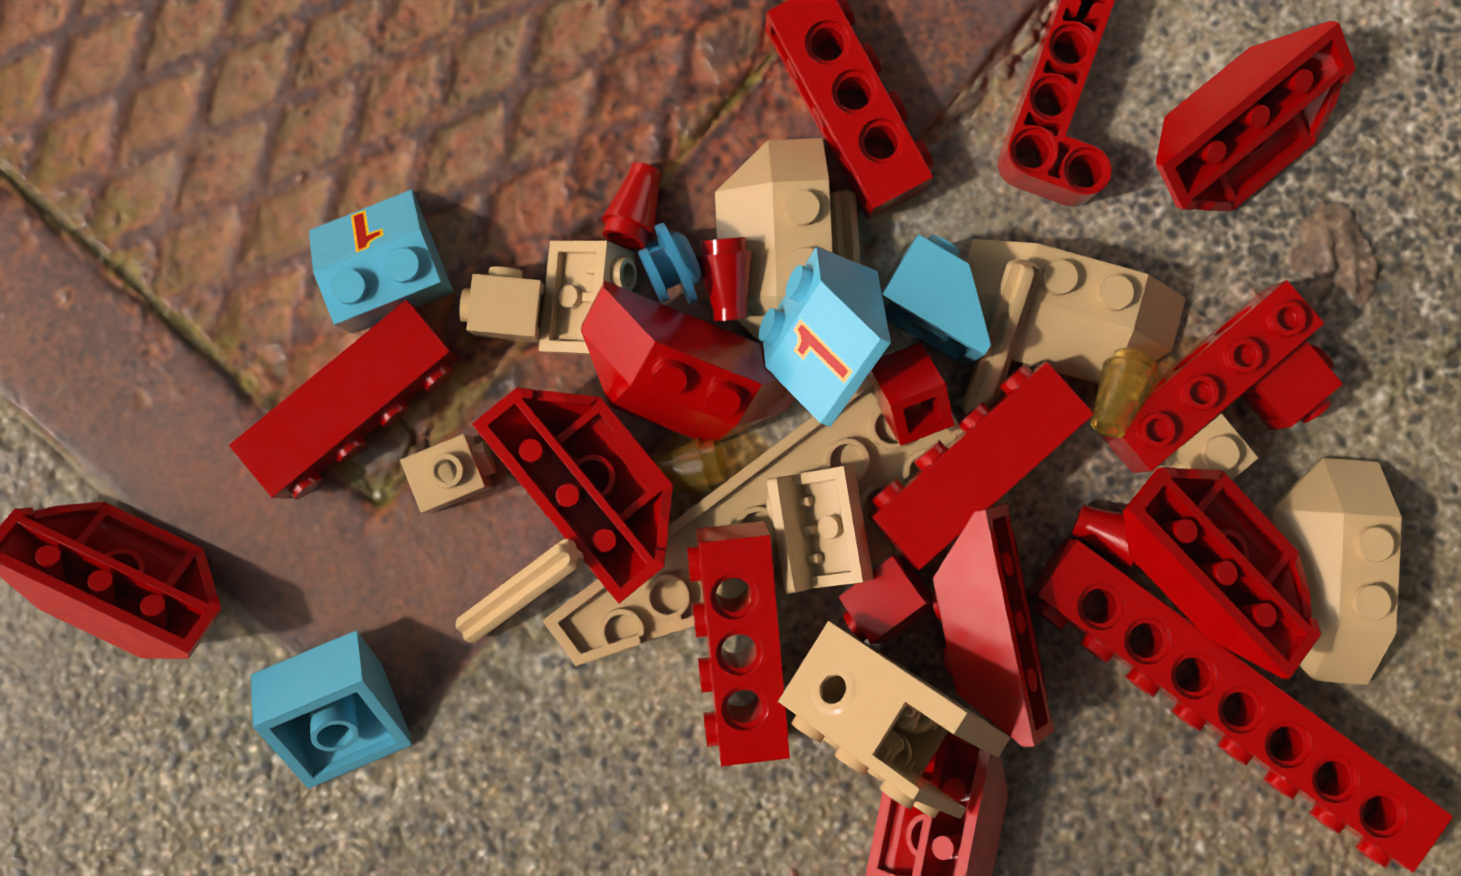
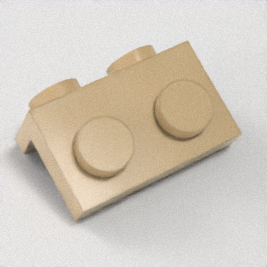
M855 465L779 476L767 480V511L774 524L778 548L776 566L779 575L783 579L784 590L787 594L813 588L873 580Z

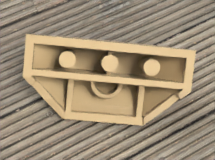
M823 138L768 140L715 191L717 239L746 237L747 251L753 250L747 301L748 318L736 319V321L762 345L763 341L759 340L761 322L770 308L777 309L786 295V286L795 267L798 265L804 266L816 246L832 252L829 176Z
M983 239L971 240L965 262L970 264L986 327L1007 263L1015 259H1023L1040 268V276L1011 360L1012 362L1022 365L1026 364L1033 368L1048 362L1059 375L1109 388L1172 351L1186 298L1151 275L1039 243Z
M1319 458L1309 468L1310 470L1296 481L1269 509V520L1299 551L1310 590L1312 618L1318 619L1322 634L1299 665V669L1307 680L1368 685L1396 635L1402 517L1379 462Z

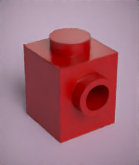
M1305 340L1240 396L1269 430L1292 427L1299 420L1302 423H1307L1321 415L1332 404L1328 396L1342 386L1343 383L1333 372L1335 366L1331 358L1321 348L1310 345Z
M921 342L883 356L877 361L870 371L876 401L900 446L954 426L946 383Z
M891 556L872 571L873 580L856 583L838 597L847 609L843 613L846 624L861 641L868 639L870 644H886L933 609L932 593L904 558Z

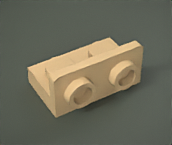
M550 241L539 351L548 354L590 356L581 333L582 323L604 280L632 291L637 279V269L634 263L635 254L633 251L609 241Z

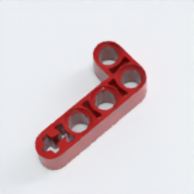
M1057 0L1055 2L998 156L997 166L999 174L1005 182L1013 187L1065 206L1076 207L1084 205L1109 182L1112 167L1110 159L1104 151L1091 144L1066 136L1115 0H1086V10L1088 12L1081 22L1073 21L1078 13L1081 0ZM1060 45L1071 49L1075 55L1076 63L1067 64L1060 61L1056 57L1053 47ZM1046 96L1053 100L1057 107V115L1048 116L1041 113L1035 105L1034 98ZM1024 146L1034 150L1039 159V166L1028 168L1020 164L1016 158L1015 149ZM1075 165L1084 168L1090 176V187L1083 188L1075 185L1069 177V166Z

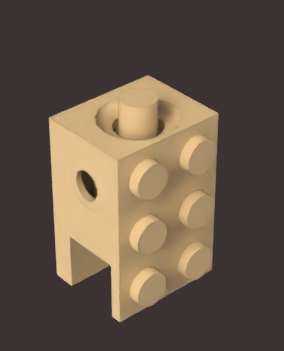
M829 621L778 700L779 703L796 714L791 723L794 727L815 741L821 743L824 740L836 748L835 757L850 768L863 775L868 772L883 783L879 787L880 790L909 809L914 806L932 818H935L939 811L961 819L966 811L964 806L921 777L947 733L951 732L996 757L1000 756L1011 738L884 653Z

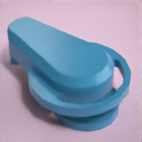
M664 223L654 226L658 236L656 238L657 241L646 245L638 253L661 304L670 300L666 290L678 284L689 304L698 301L694 287L701 283L703 275L687 238L681 233L669 232Z

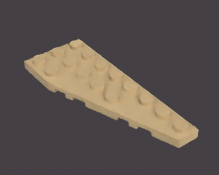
M869 373L831 427L821 424L812 416L669 524L665 567L624 601L618 604L603 584L596 579L543 619L542 622L575 666L620 652L676 631L679 632L693 627L692 603L703 602L701 581L690 582L687 547L697 546L696 528L765 522L771 537L776 598L788 595L784 590L783 579L777 570L776 554L778 548L774 524L767 511V480L779 476L855 465L871 565L886 561L891 556L900 557L902 555L867 517L877 508L871 499L895 478H898L904 484L920 469L914 461L940 439L947 446L963 431L956 425L958 420L952 414L953 427L900 446L877 404ZM739 578L727 579L719 585L717 594L729 599L738 597L746 589L747 583Z

